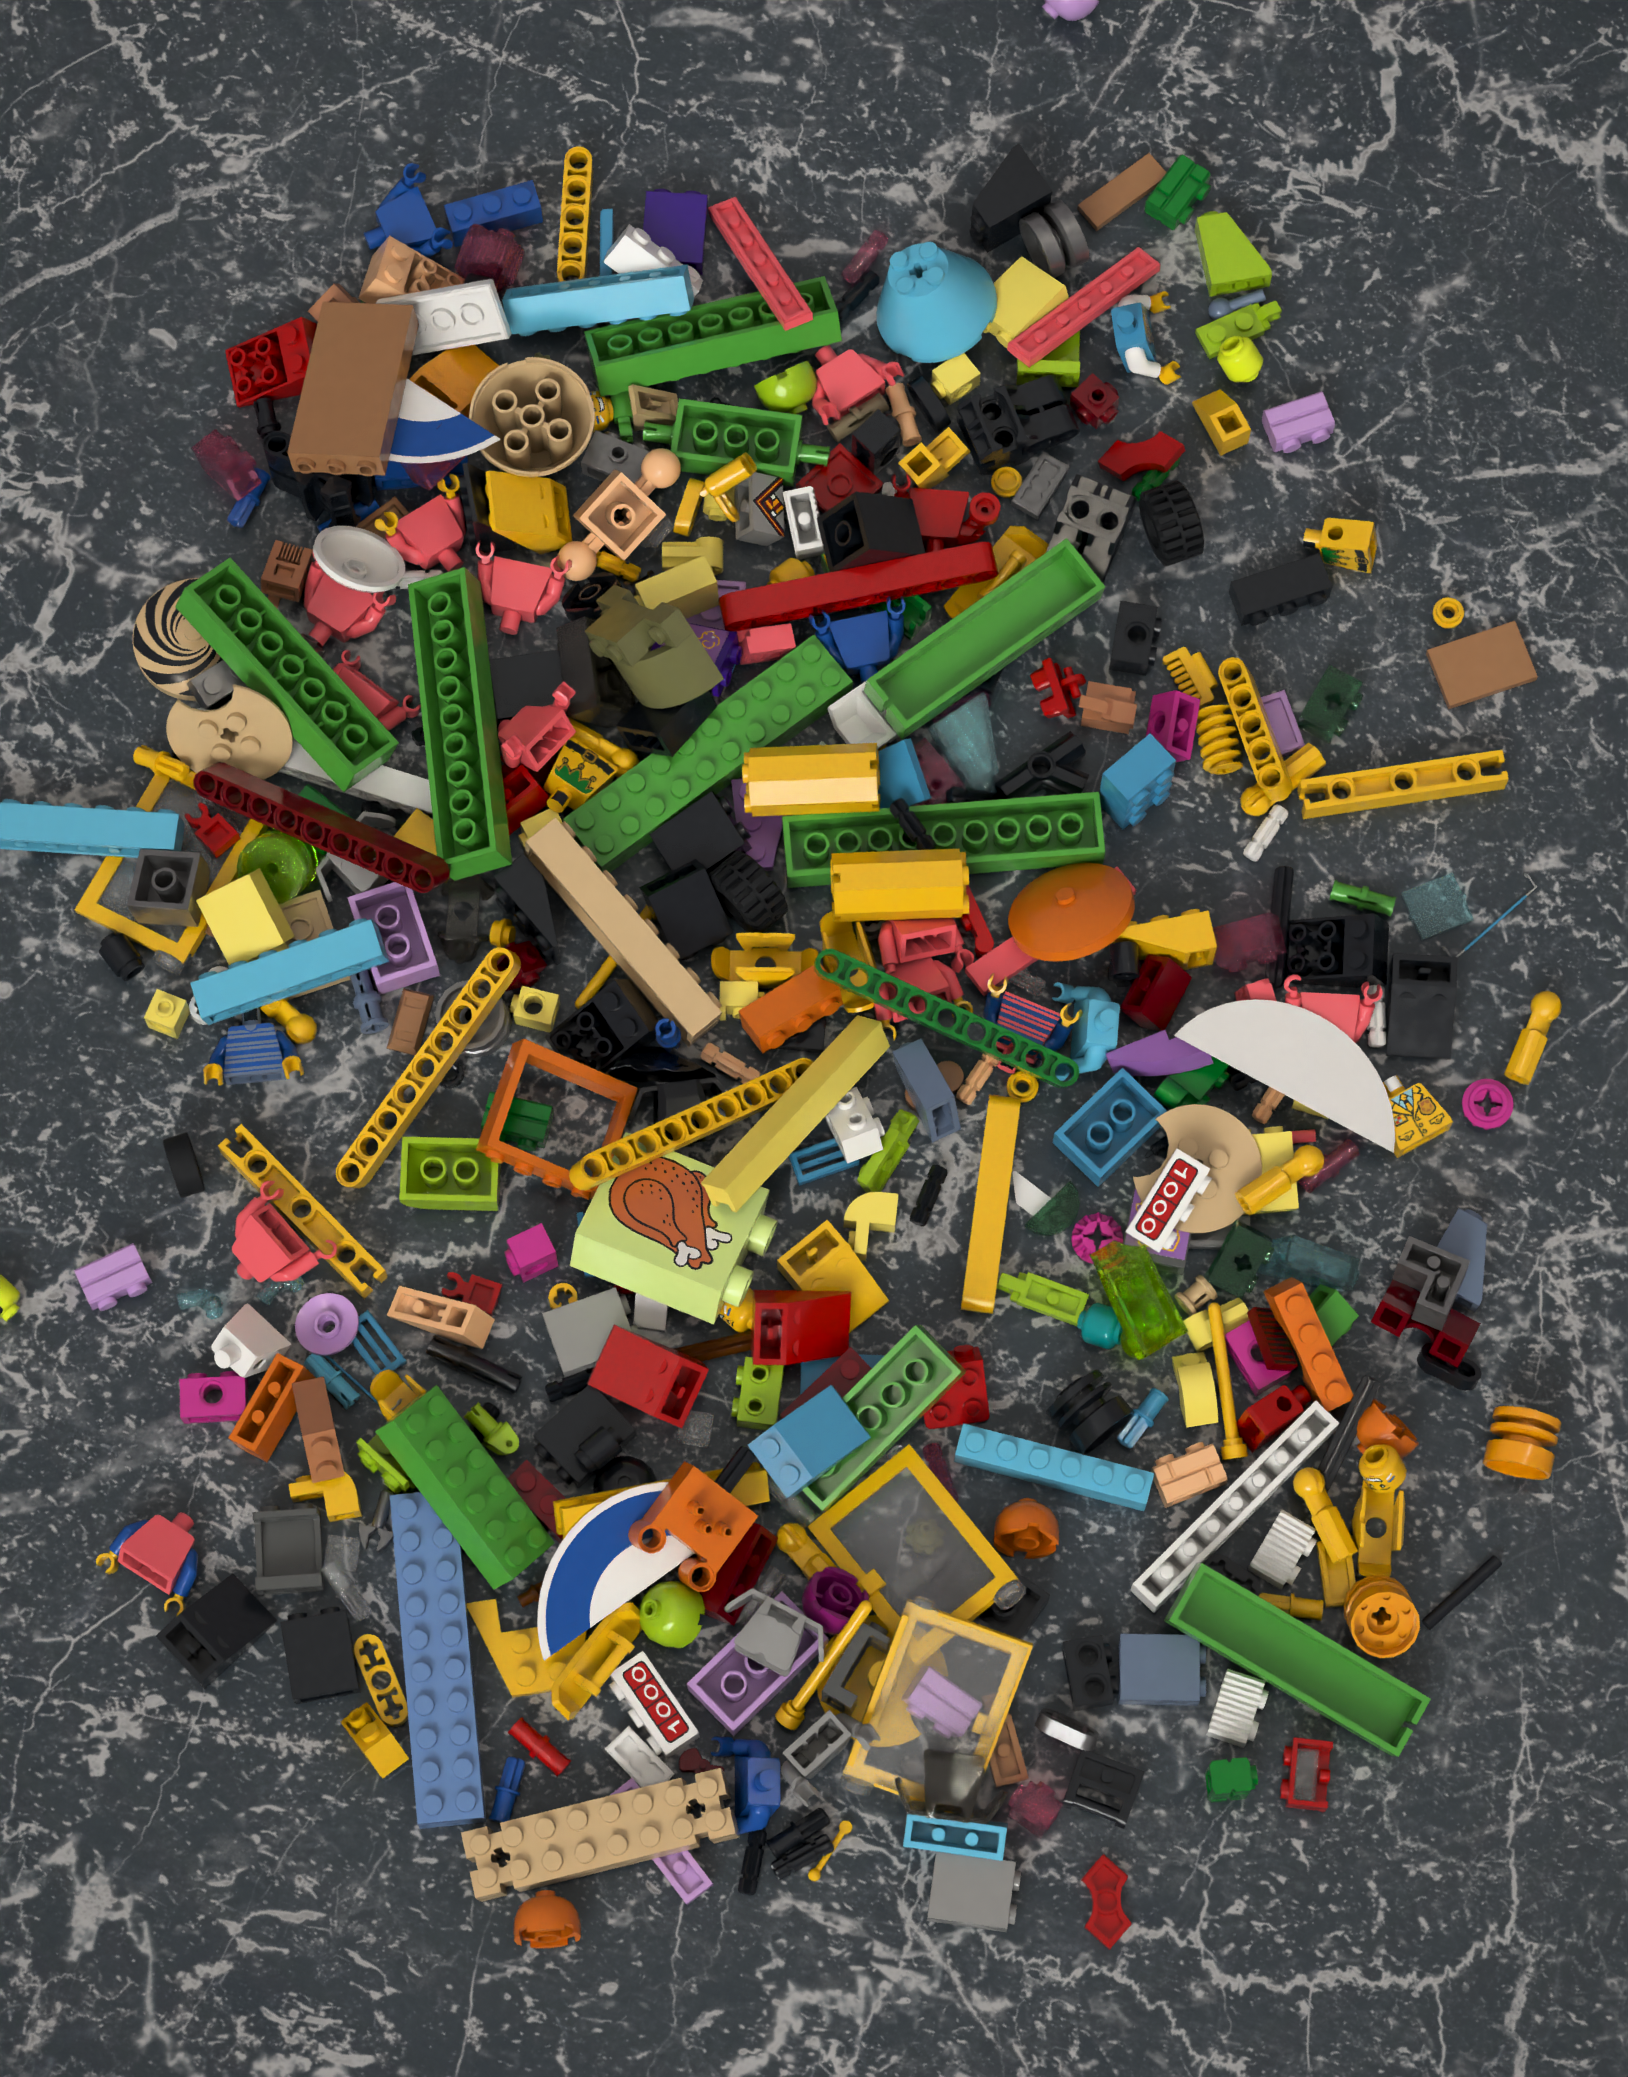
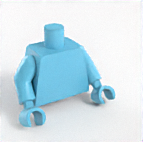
M1060 982L1055 983L1053 986L1061 988L1062 993L1058 998L1052 997V999L1066 1004L1072 1003L1075 999L1073 1017L1076 1016L1080 1009L1083 1012L1082 1017L1073 1023L1070 1059L1078 1065L1079 1074L1096 1071L1107 1060L1106 1053L1116 1049L1120 1005L1119 1003L1111 1002L1110 996L1100 987L1077 986L1074 988L1072 985ZM1059 1064L1055 1069V1075L1060 1081H1064L1071 1073L1070 1068L1064 1064Z

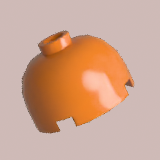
M1374 1398L1371 1406L1363 1412L1358 1421L1356 1436L1360 1443L1357 1445V1448L1363 1454L1365 1450L1373 1445L1386 1444L1396 1449L1401 1459H1403L1419 1445V1442L1416 1441L1417 1438L1395 1414L1391 1415L1387 1411L1383 1413L1382 1411L1386 1406Z
M1023 1498L1018 1502L1008 1505L1000 1512L996 1519L994 1546L998 1551L1007 1556L1014 1557V1551L1027 1552L1024 1559L1042 1558L1053 1554L1056 1551V1544L1059 1546V1525L1054 1513L1034 1499Z
M552 1890L536 1892L535 1897L526 1900L520 1905L514 1918V1942L522 1946V1940L530 1941V1948H555L568 1945V1938L575 1937V1942L581 1938V1923L576 1908L566 1898L556 1896L555 1891Z

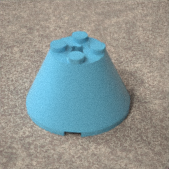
M933 242L911 245L902 251L894 253L890 258V266L876 311L879 332L893 352L910 357L915 362L935 363L952 359L976 345L982 339L981 334L989 322H993L997 309L996 288L988 272L975 260L937 247Z

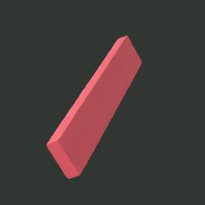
M733 197L708 207L710 218L783 329L787 331L812 321L813 313L738 199Z
M1137 247L1008 343L1007 351L1030 368L1119 302L1123 297L1160 271V263L1140 247Z
M1118 866L1114 868L1120 873H1122ZM1128 880V882H1129V884H1130V886H1131L1133 895H1135V894H1136V889H1135V887L1131 884V882ZM1011 937L966 967L965 973L982 995L985 996L988 992H991L988 988V981L993 973L992 982L995 986L999 987L1003 984L1005 976L1009 980L1039 959L1033 958L1021 951L1014 942L1013 937Z

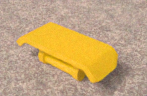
M1009 526L993 546L999 572L998 576L988 581L960 586L943 606L949 617L955 618L1046 553L1049 544L1025 526Z
M625 1603L603 1618L551 1687L552 1705L567 1720H571L577 1715L591 1695L598 1696L601 1692L600 1688L627 1653L630 1654L635 1648L632 1642L642 1631L639 1622L640 1610L634 1603Z

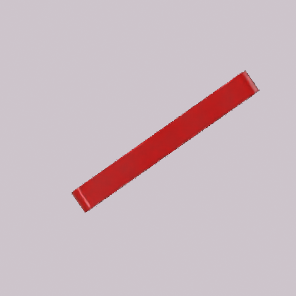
M977 542L730 592L722 595L718 602L725 630L737 632L807 618L810 614L813 616L821 615V610L831 613L886 602L888 596H890L891 600L900 599L901 596L905 598L984 582L997 577L999 572L992 544L990 542Z

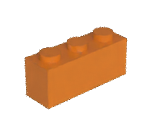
M820 963V966H821L822 970L825 971V972H827V971L824 969V967L821 965V963ZM813 965L738 1012L743 1029L763 1054L770 1049L778 1048L786 1039L797 1032L806 1031L812 1023L820 1018L832 1015L843 1005L839 986L817 976Z
M277 1353L228 1439L240 1449L268 1462L297 1412L292 1383L316 1377L303 1365Z

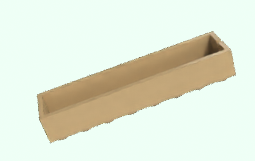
M555 817L526 841L524 855L543 875L548 884L663 1018H668L670 1023L674 1021L681 1031L682 1041L689 1048L718 1024L722 1014L719 1009L722 1006L720 1001L712 992L709 991L707 994L698 985L701 982L698 975L690 967L685 969L678 961L680 955L670 943L666 945L662 943L656 936L659 934L656 926L648 918L643 920L636 912L639 908L628 894L621 895L615 888L618 885L615 878L607 870L602 872L594 863L597 859L587 846L581 848L574 840L576 834L565 821L560 823Z

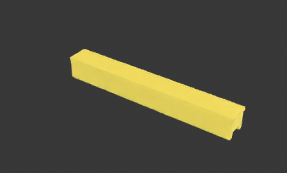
M857 1015L706 1176L701 1184L705 1187L713 1206L724 1203L729 1205L731 1211L737 1212L886 1052L890 1045L882 1028L881 1021Z

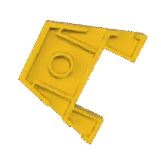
M496 1599L467 1603V1609L512 1698L551 1692V1687L555 1680L586 1642L587 1631L544 1661L539 1644L538 1627L501 1632Z

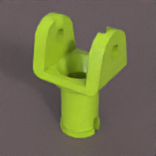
M479 1402L463 1416L484 1436L482 1445L500 1456L508 1455L515 1452L519 1447V1438L507 1421L503 1423L501 1421L497 1422Z

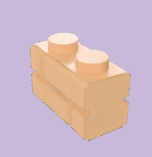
M1199 1442L1186 1448L1187 1454L1174 1458L1173 1454H1169L1155 1461L1156 1466L1152 1467L1151 1472L1154 1473L1153 1480L1165 1508L1226 1485L1228 1478L1213 1444L1205 1446L1203 1442Z

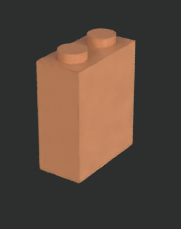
M324 1376L292 1383L312 1483L345 1476Z

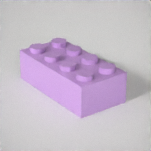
M782 1591L774 1598L778 1602L804 1615ZM805 1627L790 1674L787 1677H783L735 1651V1636L687 1683V1689L735 1736L818 1655L817 1633ZM823 1633V1645L825 1648L828 1644V1637Z

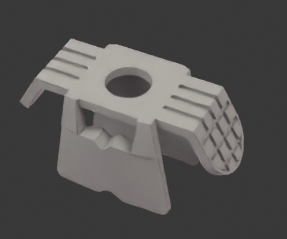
M363 811L356 819V821L368 826L382 828L394 827L396 819L392 816ZM330 853L326 854V857L315 869L328 903L333 900L324 878L331 869L355 894L383 886L389 880Z
M753 1588L738 1596L724 1607L725 1611L729 1613L752 1599L762 1604L734 1639L735 1651L783 1677H787L790 1674L806 1627L818 1634L819 1662H824L823 1626L807 1618V1616Z

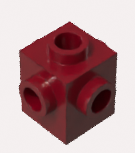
M1093 373L1071 393L1070 406L1075 410L1076 416L1081 422L1086 425L1090 423L1095 429H1098L1103 423L1109 424L1119 412L1117 410L1119 404L1117 390L1110 383H1103Z
M530 941L519 944L511 942L503 947L515 952L521 961V968L506 989V992L522 986L532 987L540 980L539 974L545 969L547 964ZM507 955L501 956L497 961V968L500 972L506 970L509 966L510 960Z

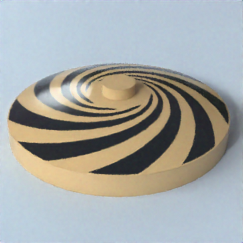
M199 578L180 580L157 591L140 610L133 629L135 657L147 680L161 692L177 699L189 701L197 700L187 686V683L223 660L175 607L184 588Z

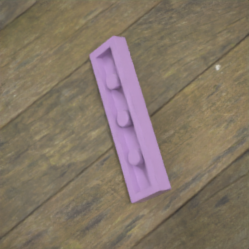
M631 1778L610 1795L640 1787ZM688 1850L652 1859L686 1905L713 1886L711 1880Z

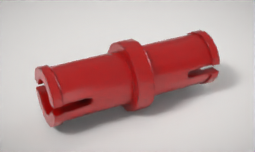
M523 1717L508 1731L509 1735H512L530 1751L528 1754L533 1759L537 1757L557 1777L570 1764L571 1760L549 1742L551 1739L547 1735L543 1737Z

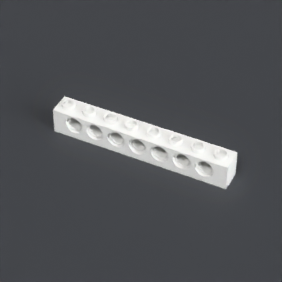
M1315 1401L1132 1584L1130 1591L1155 1613L1186 1582L1196 1563L1204 1564L1337 1430L1339 1422Z

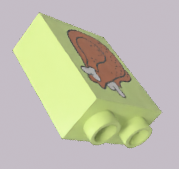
M625 1132L623 1138L626 1137V1136H628V1135H631V1134L628 1133V1132ZM638 1142L639 1148L647 1153L646 1147ZM673 1151L598 1186L575 1233L570 1266L714 1324L724 1302L739 1308L747 1294L754 1271L742 1267L748 1252L764 1256L772 1241L778 1220L764 1215L770 1190L760 1186L737 1212L731 1211L729 1205L724 1203L713 1206L701 1182L714 1167ZM614 1155L612 1160L620 1165L619 1159Z

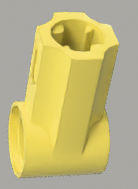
M708 536L698 538L695 542H662V571L670 570L705 555L713 574H721L723 572V540Z
M1240 1297L1220 1306L1224 1334L1249 1321L1247 1315L1249 1310ZM1208 1310L1200 1311L1182 1322L1197 1352L1213 1346Z

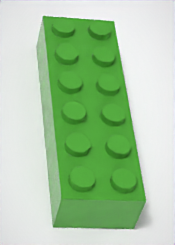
M915 1325L842 1398L871 1438L802 1490L822 1511L831 1508L967 1372L922 1325Z
M437 1385L416 1397L375 1431L493 1590L513 1580L555 1544Z

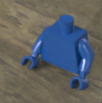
M409 163L405 166L403 170L404 177L391 189L375 211L379 227L363 233L370 250L380 247L389 235L428 258L438 253L442 248H452L453 241L444 239L446 235L450 234V231L442 227H435L418 186L414 187L413 183H422L426 179V174L422 172L414 176V172L419 168V164Z
M888 596L886 599V611L830 622L828 614L821 610L824 616L823 621L815 623L813 615L810 614L809 622L817 630L815 632L817 639L848 676L860 674L861 683H864L876 674L879 669L886 667L890 659H893L898 654L904 638V616L901 613L904 612L906 605L903 596H901V604L898 607L890 605L891 599Z
M713 1737L711 1740L719 1741L720 1750L719 1752H711L712 1756L729 1757L733 1753L736 1755L735 1818L739 1834L765 1828L770 1817L780 1807V1759L771 1757L768 1746L760 1740L735 1739L734 1741L732 1737Z

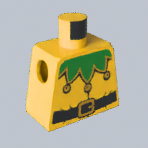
M1326 518L1322 530L1306 528L1303 547L1319 549L1323 563L1372 573L1378 546L1374 522Z
M571 737L563 745L543 786L545 791L551 794L547 800L548 807L557 813H562L567 806L576 810L610 785L619 768L574 737Z

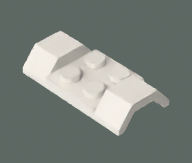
M865 681L828 706L827 710L834 729L846 744L877 743L878 750L899 736L885 719L887 710L880 713L865 694Z

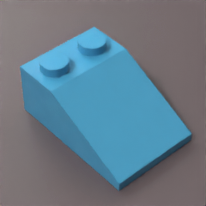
M830 1385L749 1443L748 1446L786 1498H791L868 1441L871 1436L833 1385Z

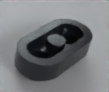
M1427 1343L1422 1347L1417 1356V1363L1426 1374L1432 1375L1459 1390H1472L1476 1387L1482 1373L1475 1362L1463 1357L1457 1368L1430 1354L1429 1351L1432 1343Z

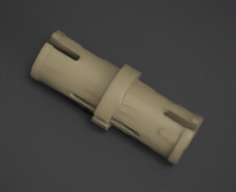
M877 393L876 396L862 405L851 407L849 413L841 417L840 420L827 425L828 431L838 443L841 439L857 430L877 409L884 413L890 410L884 397Z

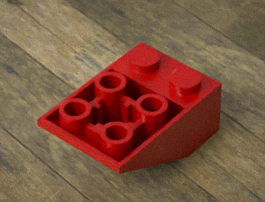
M299 317L225 350L237 407L253 405L254 401L257 402V399L265 397L278 400L301 395L317 328L316 323L304 317Z
M753 1290L751 1357L753 1365H790L842 1356L849 1349L851 1291Z
M614 1324L587 1384L653 1417L683 1428L709 1368L696 1358Z

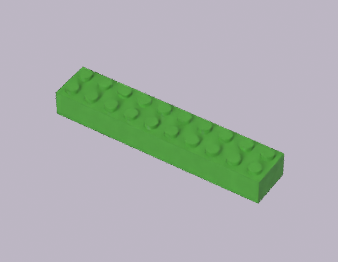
M465 567L408 584L437 856L444 859L450 869L449 877L454 881L512 865L481 582Z
M812 635L718 704L715 710L673 757L652 753L563 818V822L565 821L576 834L574 840L580 847L587 846L597 859L594 862L602 872L607 870L611 873L653 842L649 835L711 791L718 794L731 784V780L741 777L744 752H749L750 748L783 746L826 714L828 706L852 691L853 681L817 637Z
M1099 792L909 806V811L915 813L927 830L926 835H930L936 842L935 849L960 848V852H966V866L969 868V874L1053 868L1076 863H1104L1105 842ZM882 808L878 812L782 816L787 888L831 885V853L918 850L916 842L913 843L898 823L899 818L895 819L889 808Z

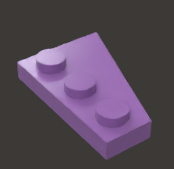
M743 779L731 780L735 821L736 823L741 821L751 835L747 840L752 849L745 854L753 858L765 871L773 870L781 837L782 816L785 815L753 817L752 813H745L744 794H746V783H743Z

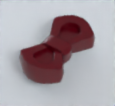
M697 1748L684 1751L679 1758L678 1765L681 1772H694L697 1774L721 1768L725 1772L724 1767L711 1765L708 1760L703 1759Z

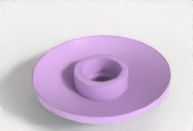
M335 1293L317 1295L307 1301L297 1315L295 1322L297 1339L307 1351L313 1354L328 1356L339 1353L354 1340L359 1327V1316L354 1305L344 1296ZM334 1324L335 1328L331 1332L326 1333V1327Z

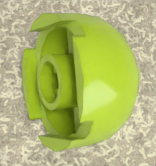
M805 361L754 385L759 400L769 411L799 414L808 409L806 403L816 393L817 378L809 361Z
M667 1581L655 1585L646 1592L640 1603V1626L650 1640L662 1646L685 1647L693 1642L702 1625H698L700 1614L704 1615L705 1613L701 1594L679 1581Z

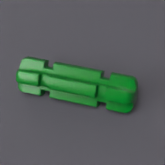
M1180 457L1165 473L1158 470H1149L1142 478V481L1138 482L1132 489L1131 495L1138 498L1137 501H1139L1141 492L1160 486L1170 475V470L1173 471L1179 465Z

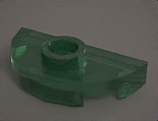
M1071 1180L1025 1224V1228L1034 1234L1052 1236L1060 1234L1071 1227L1077 1218L1080 1205L1078 1190Z

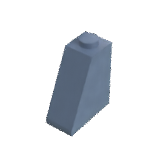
M920 1038L914 1042H907L897 1050L892 1051L896 1070L932 1143L960 1130L961 1126L955 1096L923 1040Z
M1458 1208L1437 1247L1470 1260L1455 1302L1476 1312L1483 1295L1487 1223L1482 1221L1483 1218L1478 1213L1469 1209L1463 1211Z

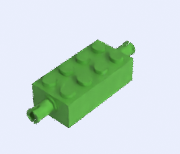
M680 398L676 420L673 425L645 421V429L643 430L644 442L670 444L671 451L680 461L682 472L710 475L746 452L755 462L757 473L783 478V485L794 487L797 465H800V462L828 466L830 446L803 444V440H801L803 415Z

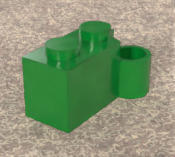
M1211 1056L1213 1064L1168 1076L1158 1087L1153 1097L1170 1110L1184 1105H1208L1211 1100L1208 1096L1214 1087L1220 1090L1231 1076L1228 1072L1230 1065Z

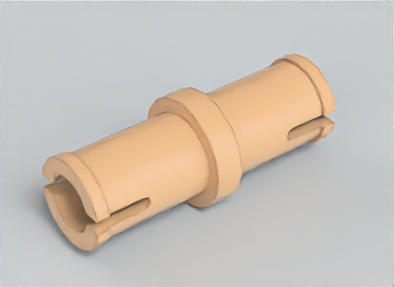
M896 383L894 386L889 385L885 392L888 395L893 411L891 415L900 424L902 443L906 447L914 446L922 441L914 418L916 416L915 408L910 406L903 383Z

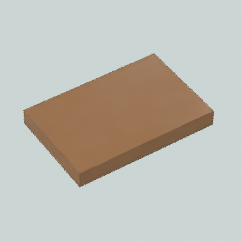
M1515 621L1428 649L1426 652L1448 710L1536 681L1538 677Z

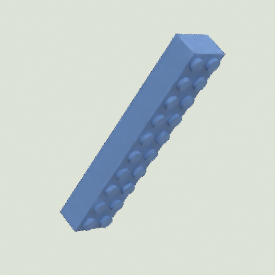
M421 1492L390 1495L417 1824L420 1829L483 1823L486 1822L462 1547Z

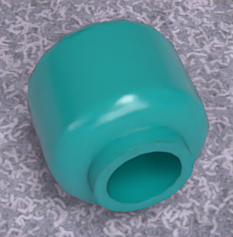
M1094 1303L1087 1311L1083 1310L1081 1312L1077 1328L1081 1329V1336L1084 1342L1110 1350L1116 1344L1120 1345L1124 1341L1128 1329V1321L1124 1320V1314L1121 1310L1101 1303Z

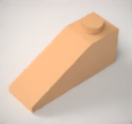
M402 1286L398 1287L387 1313V1316L395 1320L483 1349L495 1320L476 1305Z

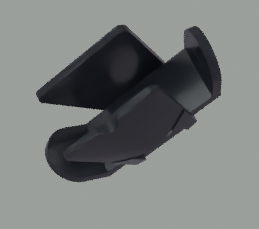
M716 1077L643 1087L636 1094L627 1121L632 1123L640 1101L643 1098L653 1097V1124L706 1101L704 1093L706 1089H710L715 1096L727 1090ZM691 1118L692 1124L699 1128L698 1122ZM665 1130L667 1138L673 1141L671 1133ZM712 1134L693 1143L709 1141L712 1138Z

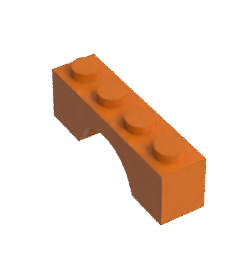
M1290 1277L1264 1290L1263 1293L1276 1321L1283 1328L1296 1351L1303 1370L1302 1378L1313 1403L1317 1401L1329 1412L1351 1401L1353 1393L1303 1283Z

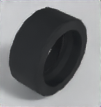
M185 1132L163 1139L164 1149L180 1197L183 1198L205 1191L203 1178L188 1133Z

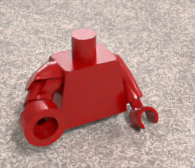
M907 473V481L902 486H898L895 483V474L891 478L892 485L897 490L894 496L913 500L923 545L926 547L925 553L975 542L986 532L983 529L994 524L1000 516L1001 505L999 499L991 493L982 492L972 498L969 507L970 517L964 522L968 508L969 492L910 488L908 493L906 490L909 489L911 480Z

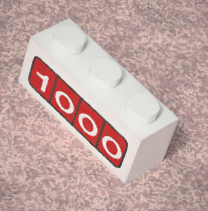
M1176 1149L1125 1233L1158 1253L1162 1247L1168 1250L1177 1236V1233L1173 1231L1177 1222L1180 1219L1185 1223L1195 1207L1190 1203L1196 1192L1202 1195L1212 1178L1207 1175L1210 1168L1181 1150Z
M643 1651L615 1669L610 1675L613 1680L609 1684L611 1690L619 1701L624 1698L632 1708L627 1713L637 1728L644 1726L650 1734L646 1741L657 1756L662 1753L668 1759L700 1737L698 1730Z

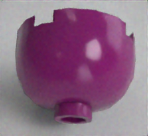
M825 1567L823 1571L814 1573L807 1582L802 1594V1610L807 1618L823 1626L824 1633L836 1635L841 1632L859 1604L864 1600L869 1601V1596L866 1590L861 1592L860 1588L856 1585L859 1580L854 1575L840 1568Z

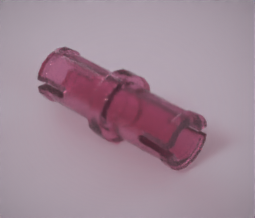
M1346 1139L1328 1155L1323 1154L1324 1164L1321 1171L1317 1175L1304 1176L1299 1181L1300 1185L1308 1193H1312L1330 1177H1337L1340 1174V1169L1360 1155L1359 1149L1350 1139Z

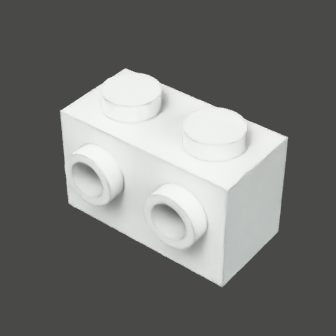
M857 1087L850 1089L825 1116L826 1122L847 1164L883 1150L880 1137L885 1135L880 1119L878 1117L872 1118L874 1110L869 1098H862Z

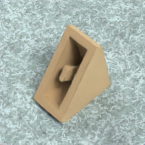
M634 384L628 386L634 431L644 430L645 421L664 425H673L675 423L678 408L676 393Z

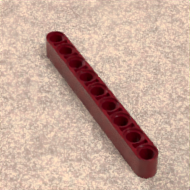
M215 763L199 771L193 779L196 792L203 798L417 892L427 893L446 882L450 876L449 866L441 857L226 763Z

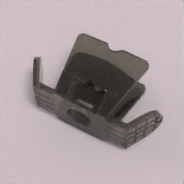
M926 1749L923 1753L925 1802L911 1800L900 1777L895 1778L896 1788L907 1814L926 1816V1818L988 1824L1007 1797V1792L1001 1790L986 1809L974 1808L985 1774L983 1767L985 1759L980 1755Z

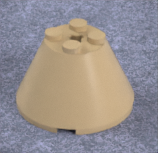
M527 357L525 358L526 360L500 365L482 380L473 395L469 419L501 439L480 450L489 462L499 469L514 475L538 477L566 468L583 453L593 434L595 409L587 386L574 371L550 359Z

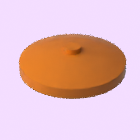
M1098 863L1065 865L1042 874L1022 889L1009 910L1008 925L1018 948L1033 958L1053 962L1079 959L1105 948L1124 932L1133 917L1135 899L1126 877L1110 866Z

